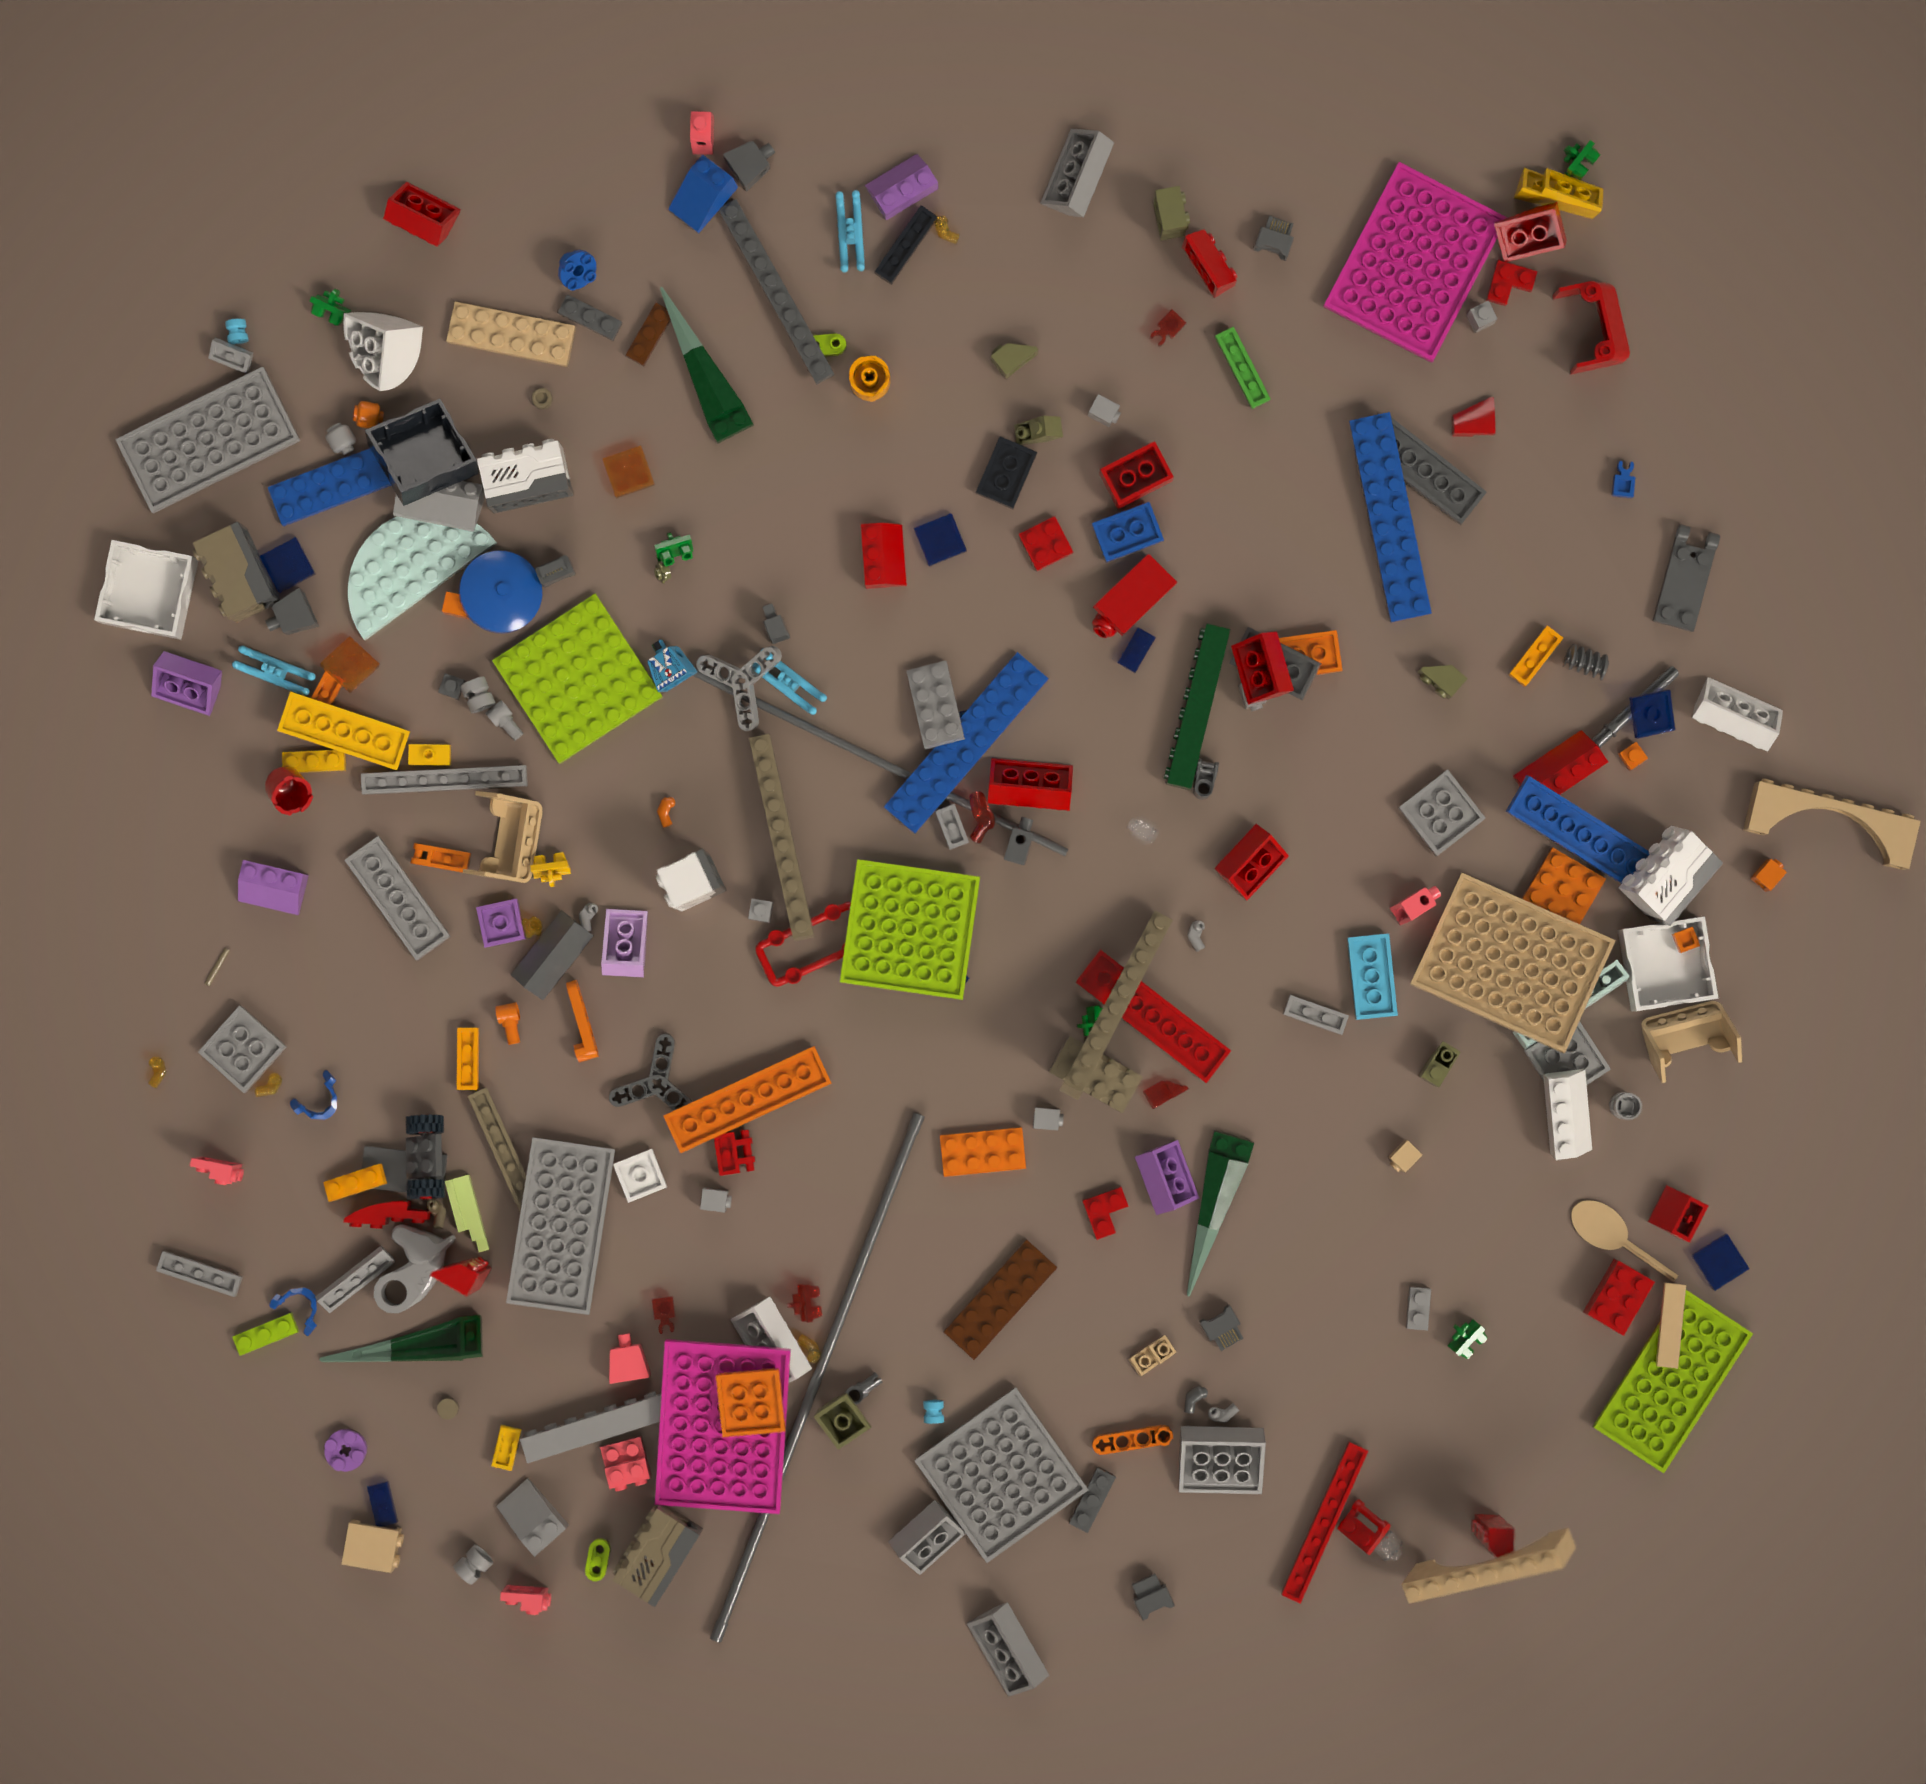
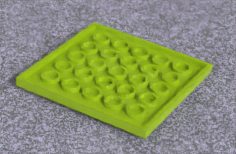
M596 593L492 660L559 764L663 697L657 691L653 680Z
M857 859L840 983L963 1000L980 877Z

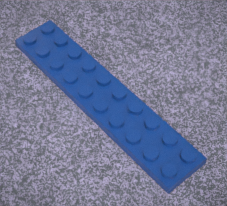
M1387 412L1350 420L1349 425L1390 622L1432 614L1391 414Z
M1017 652L960 718L965 739L935 747L885 804L884 808L916 834L1049 678Z

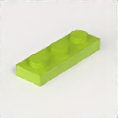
M291 1312L235 1335L232 1338L241 1356L299 1332V1329Z

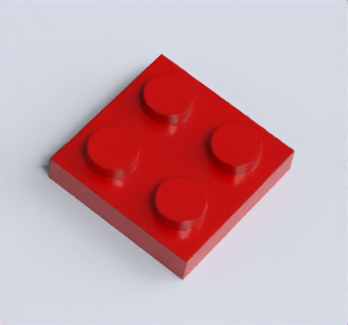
M1055 516L1018 534L1036 571L1074 553Z

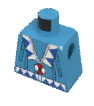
M663 640L652 644L656 655L648 660V665L658 692H668L697 673L695 667L678 646L666 647Z

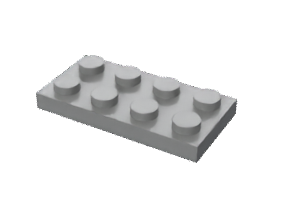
M947 661L907 670L924 748L929 749L964 740V732Z

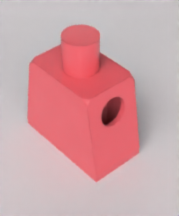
M692 111L690 121L692 153L713 155L714 115L712 112ZM697 142H704L706 144L700 145Z
M1436 886L1430 889L1424 887L1390 907V910L1401 926L1436 905L1435 900L1441 897V893Z
M630 1333L619 1334V1347L610 1349V1384L649 1378L651 1372L641 1343L632 1345Z

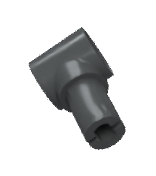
M874 1372L863 1382H858L854 1386L849 1387L845 1393L849 1394L851 1390L857 1391L859 1393V1400L854 1403L858 1405L869 1395L870 1391L883 1382L881 1378L875 1382L873 1381L878 1377V1374Z

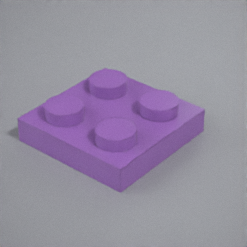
M518 899L476 907L484 948L526 939Z

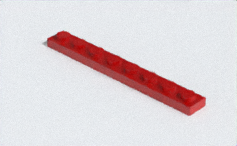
M1348 1442L1282 1589V1596L1301 1604L1369 1452L1367 1449Z

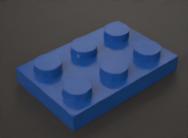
M1150 502L1092 523L1106 563L1164 541Z

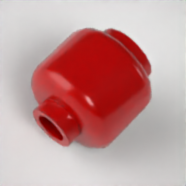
M1097 613L1092 621L1094 632L1102 638L1113 637L1117 631Z

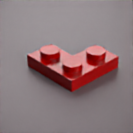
M1498 260L1486 301L1506 306L1512 287L1531 293L1538 271Z
M1122 1187L1082 1200L1096 1240L1116 1233L1109 1213L1129 1207Z

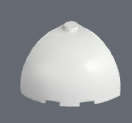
M368 312L344 313L345 340H349L352 351L349 355L355 368H359L364 374L363 379L379 391L390 390L404 382L413 371L419 358L423 327L408 320L385 314Z

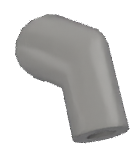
M594 903L586 904L579 913L580 925L587 931H592L590 920L598 912V906Z
M1200 920L1194 921L1190 925L1187 934L1196 952L1205 948L1200 939L1205 925Z
M1232 1403L1226 1409L1212 1407L1209 1409L1208 1415L1213 1421L1225 1423L1237 1414L1239 1409Z

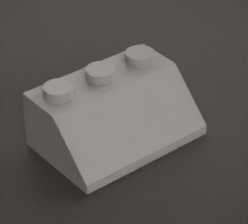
M934 1500L900 1532L895 1534L889 1541V1544L903 1562L921 1575L966 1533L946 1509Z

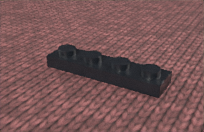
M921 205L879 264L875 274L892 285L937 221L938 216Z

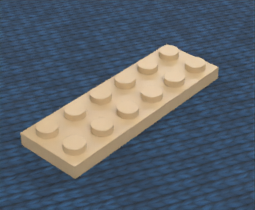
M455 302L446 341L450 344L568 367L576 327L555 321Z

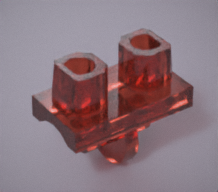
M797 1284L798 1294H792L793 1302L787 1303V1307L794 1308V1315H800L801 1322L809 1323L813 1322V1319L822 1317L821 1306H811V1298L820 1297L819 1286Z

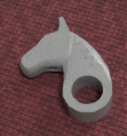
M406 1224L395 1226L392 1230L391 1238L402 1246L409 1263L380 1277L374 1286V1299L378 1307L387 1313L398 1314L423 1300L437 1281L430 1274L443 1267L446 1250L456 1239L454 1235L443 1239L431 1232ZM391 1280L400 1281L406 1287L407 1296L402 1304H394L386 1297L385 1288Z

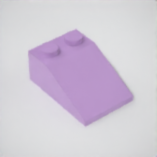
M606 909L601 962L602 975L644 977L648 911Z

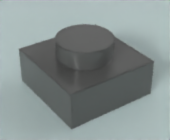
M445 673L438 693L459 700L462 692L460 686L465 683V680Z

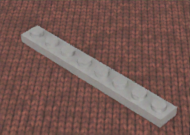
M526 765L361 774L363 795L528 786Z

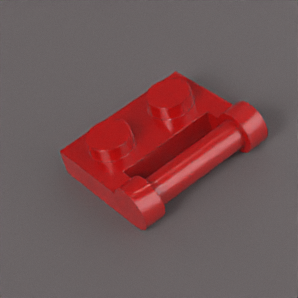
M1358 1499L1354 1502L1352 1509L1337 1529L1366 1554L1370 1555L1389 1531L1391 1524L1386 1520H1381L1365 1506L1363 1501ZM1360 1513L1378 1527L1376 1532H1373L1357 1518Z

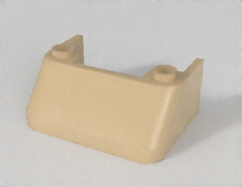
M476 791L475 795L491 798L490 811L494 816L500 817L494 857H485L480 863L479 871L463 869V873L521 883L528 882L533 874L530 865H533L534 856L536 855L542 818L541 804L537 801L504 794Z
M1708 1001L1648 1017L1642 1021V1032L1649 1058L1662 1083L1666 1082L1665 1067H1668L1672 1062L1670 1054L1709 1044L1711 1049L1716 1052L1731 1050L1737 1062H1742L1741 1037L1719 1002Z

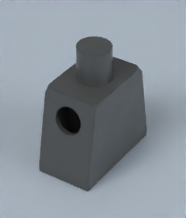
M750 141L724 153L723 156L725 162L747 192L770 170V165L766 159L775 154V151L769 143L759 149L754 141Z
M300 588L272 606L275 616L265 620L270 631L281 627L286 635L319 627L308 599Z
M1021 817L1019 827L1013 828L1004 860L1020 865L1026 864L1034 833L1030 832L1033 824L1032 819ZM1019 835L1025 836L1024 844L1017 841Z

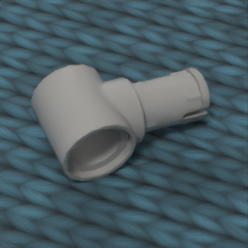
M502 700L485 713L496 727L503 728L514 741L524 734L512 720L513 713Z

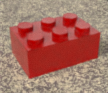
M1155 441L1101 468L1099 471V475L1117 509L1171 483L1174 478Z
M1613 1259L1583 1313L1624 1336L1655 1282L1621 1261Z

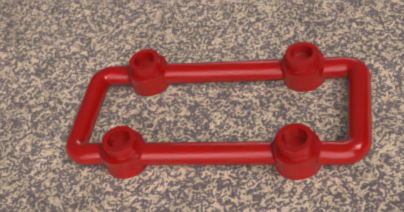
M845 902L838 906L835 904L828 905L823 913L811 918L812 925L814 926L827 919L831 921L839 919L841 913L850 910L851 902ZM791 927L784 931H771L768 938L757 943L755 948L768 981L771 985L779 987L787 983L797 984L802 979V976L843 958L845 944L841 950L800 969L789 968L785 975L778 979L768 961L764 948L771 945L781 946L786 938L792 936Z

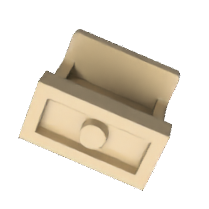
M352 1520L348 1525L342 1565L391 1573L395 1567L398 1568L400 1562V1555L397 1554L398 1548L402 1547L404 1534H401L402 1528L391 1529L362 1524L359 1520Z

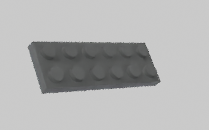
M1391 417L1404 481L1461 525L1487 492Z

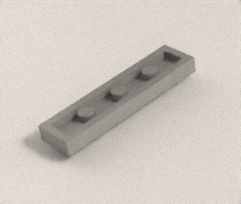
M382 1246L378 1247L316 1296L317 1302L331 1313L395 1263L394 1257Z
M162 1251L156 1269L157 1272L233 1297L237 1296L243 1276L168 1251Z

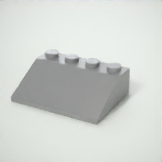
M1181 1426L1179 1492L1262 1494L1266 1446L1264 1428Z

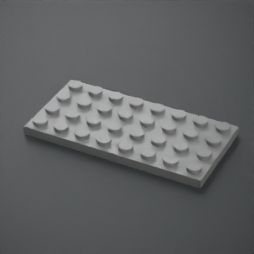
M264 367L115 439L153 514L301 441Z
M532 1137L506 1303L589 1315L615 1149Z

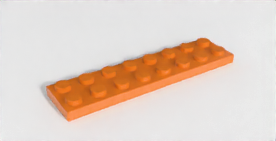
M815 1046L674 1110L663 1117L681 1154L832 1083Z

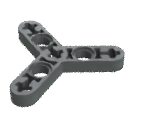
M662 1034L657 1038L649 1077L611 1091L609 1101L613 1106L621 1107L653 1095L659 1097L673 1110H677L676 1106L681 1104L683 1098L686 1100L683 1103L684 1105L693 1102L669 1081L675 1048V1040L671 1035ZM665 1037L671 1042V1046L666 1047V1052H670L669 1056L657 1054L658 1050L663 1051V1045L660 1044V1041L664 1040ZM661 1057L667 1060V1067L663 1070L658 1069L656 1066L657 1059ZM654 1079H662L661 1085L667 1088V1085L671 1087L665 1092L664 1096L660 1094L663 1092L661 1088H653ZM635 1085H641L644 1088L642 1096L637 1097L633 1094L632 1090ZM625 1088H628L632 1100L629 1101L628 1097L621 1099L622 1103L620 1104L618 1101L613 1100L616 1092L624 1094L627 1093ZM672 1091L679 1094V1100L676 1103L668 1101V1094Z

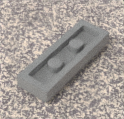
M1289 995L1283 1015L1340 1035L1343 1034L1349 1015Z

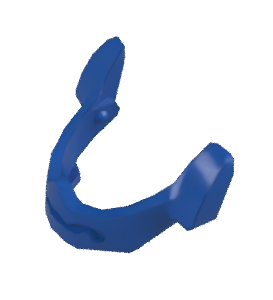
M327 1070L323 1072V1077L326 1081L324 1083L326 1088L332 1094L331 1105L325 1111L317 1113L308 1110L296 1099L290 1101V1105L297 1115L304 1112L311 1119L325 1120L335 1113L337 1109V1096L333 1089V1084L336 1082V1079Z
M307 1288L290 1289L283 1296L276 1294L270 1302L272 1309H276L287 1298L296 1294L304 1295L310 1300L312 1313L306 1320V1327L304 1329V1334L309 1336L317 1326L313 1322L317 1311L314 1293Z

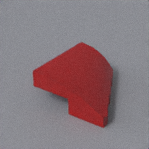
M1489 397L1452 415V436L1472 437L1473 435L1496 434L1494 397Z

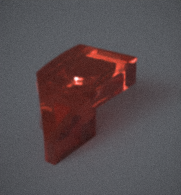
M1159 1081L1144 1090L1143 1093L1152 1109H1155L1189 1088L1172 1083L1171 1081Z

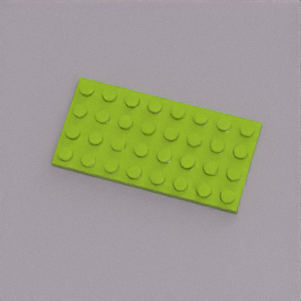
M1687 1290L1685 1292L1678 1368L1656 1366L1659 1322L1592 1426L1663 1474L1753 1335L1752 1332Z

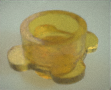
M532 916L530 919H522L521 924L527 938H531L532 935H541L542 923L537 917Z

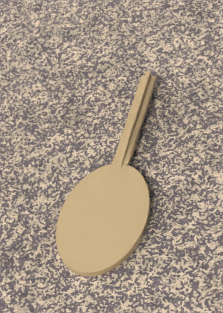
M1591 1200L1581 1201L1573 1207L1571 1212L1573 1226L1578 1234L1588 1243L1605 1250H1615L1623 1246L1674 1282L1677 1279L1678 1275L1627 1240L1628 1230L1621 1216L1612 1208Z

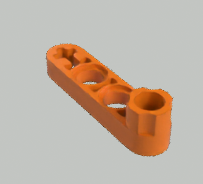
M577 980L566 982L567 991L582 1038V1043L574 1045L575 1055L580 1063L599 1057L579 984Z
M1156 1425L1102 1434L1093 1439L1092 1447L1097 1454L1105 1455L1159 1445L1167 1446L1173 1439V1433L1166 1425ZM1151 1430H1154L1156 1442H1152ZM1163 1430L1169 1432L1165 1440L1158 1437V1434ZM1141 1432H1145L1148 1435V1441L1144 1444L1137 1441V1435ZM1119 1436L1127 1437L1128 1443L1125 1447H1119L1116 1444ZM1113 1437L1115 1449H1111V1445L1104 1446V1450L1096 1447L1100 1439L1107 1443L1110 1442L1109 1438Z

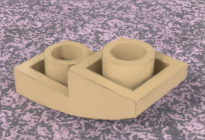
M1163 1335L1128 1360L1138 1375L1143 1376L1152 1368L1174 1355L1176 1351L1167 1337Z

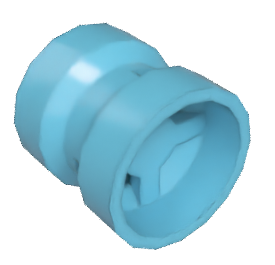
M231 319L225 322L226 329L229 332L227 336L228 343L242 344L249 341L248 334L245 332L247 327L245 319Z
M923 1401V1408L926 1410L924 1423H943L944 1415L941 1410L944 1408V1401Z

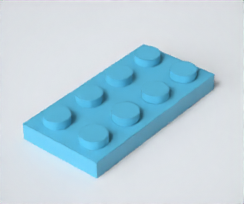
M1389 934L1347 938L1356 1020L1398 1016Z

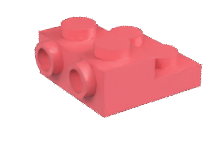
M203 1156L191 1158L190 1166L196 1167L197 1172H210L209 1179H214L216 1184L227 1185L232 1184V1182L242 1181L244 1169H241L242 1164Z
M641 1436L600 1447L609 1489L615 1488V1492L627 1489V1484L635 1483V1486H640L648 1483L647 1479L651 1478V1472Z
M506 1585L501 1591L500 1601H506L505 1604L518 1605V1602H521L520 1611H526L528 1615H538L539 1612L547 1611L548 1607H550L551 1594H548V1587Z

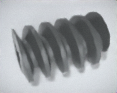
M1572 644L1569 647L1563 661V667L1566 663H1569V670L1577 666V673L1582 668H1584V675L1592 671V678H1595L1599 673L1601 681L1604 679L1609 666L1607 654H1603L1600 658V652L1597 651L1592 655L1591 649L1585 652L1583 646L1577 649L1576 644Z

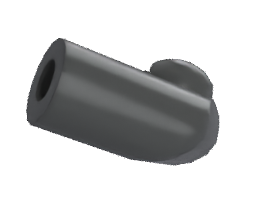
M1196 1386L1186 1394L1185 1413L1194 1414L1195 1403L1202 1398L1205 1399L1208 1395V1390L1205 1387Z

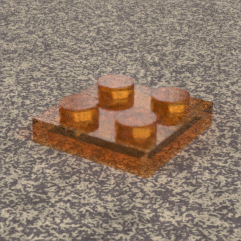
M641 445L602 459L616 499L655 485Z
M350 636L320 663V666L349 693L355 690L380 665Z

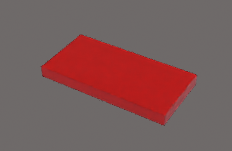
M1148 554L1106 593L1093 608L1123 636L1178 582Z

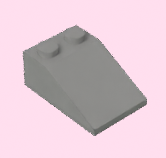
M529 1478L497 1505V1508L515 1534L534 1557L569 1526L566 1520Z

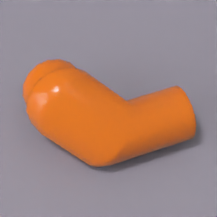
M664 797L657 809V814L663 828L672 825L668 813L676 804L673 797Z

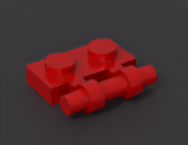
M749 1129L741 1130L742 1139L736 1140L735 1132L724 1133L714 1138L719 1176L741 1173L740 1164H746L747 1172L755 1171L754 1162L756 1161L755 1156L752 1155L751 1144H753V1141L749 1135ZM743 1145L744 1157L738 1158L737 1146Z

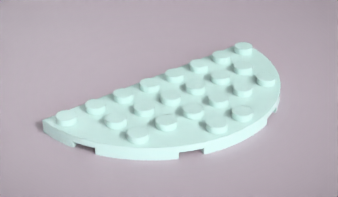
M398 516L382 524L366 539L359 549L349 575V608L354 624L362 638L367 640L470 564L475 558L497 544V542L478 524H476L474 532Z

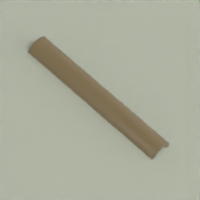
M224 948L205 981V985L210 986L230 950Z

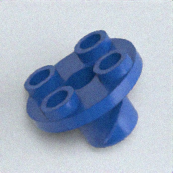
M585 250L568 252L559 260L558 277L560 282L569 290L580 289L596 279V260L589 252Z

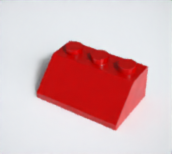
M406 182L388 198L383 219L394 226L406 230L411 235H415L429 244L438 247L447 238L461 209Z
M1205 229L1186 235L1182 248L1213 297L1216 298L1236 285L1237 274L1232 267L1229 268L1227 266L1224 253L1221 250L1218 251L1214 244L1216 242L1212 234H1207Z
M861 524L866 589L907 586L902 524Z
M1277 631L1260 633L1231 645L1248 705L1294 691Z
M1255 824L1214 869L1245 900H1248L1289 855L1269 832Z

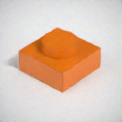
M1634 742L1618 753L1629 770L1634 769L1648 759L1637 742Z
M1693 927L1672 934L1679 953L1700 946Z

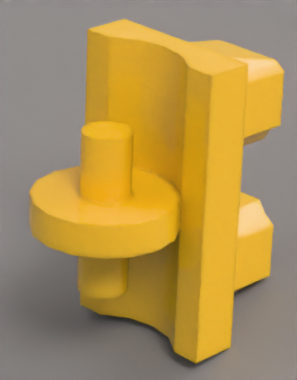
M563 852L553 854L554 862L551 863L546 862L544 855L534 856L533 865H530L534 879L541 878V882H549L550 887H555V881L562 880V875L571 874V868Z

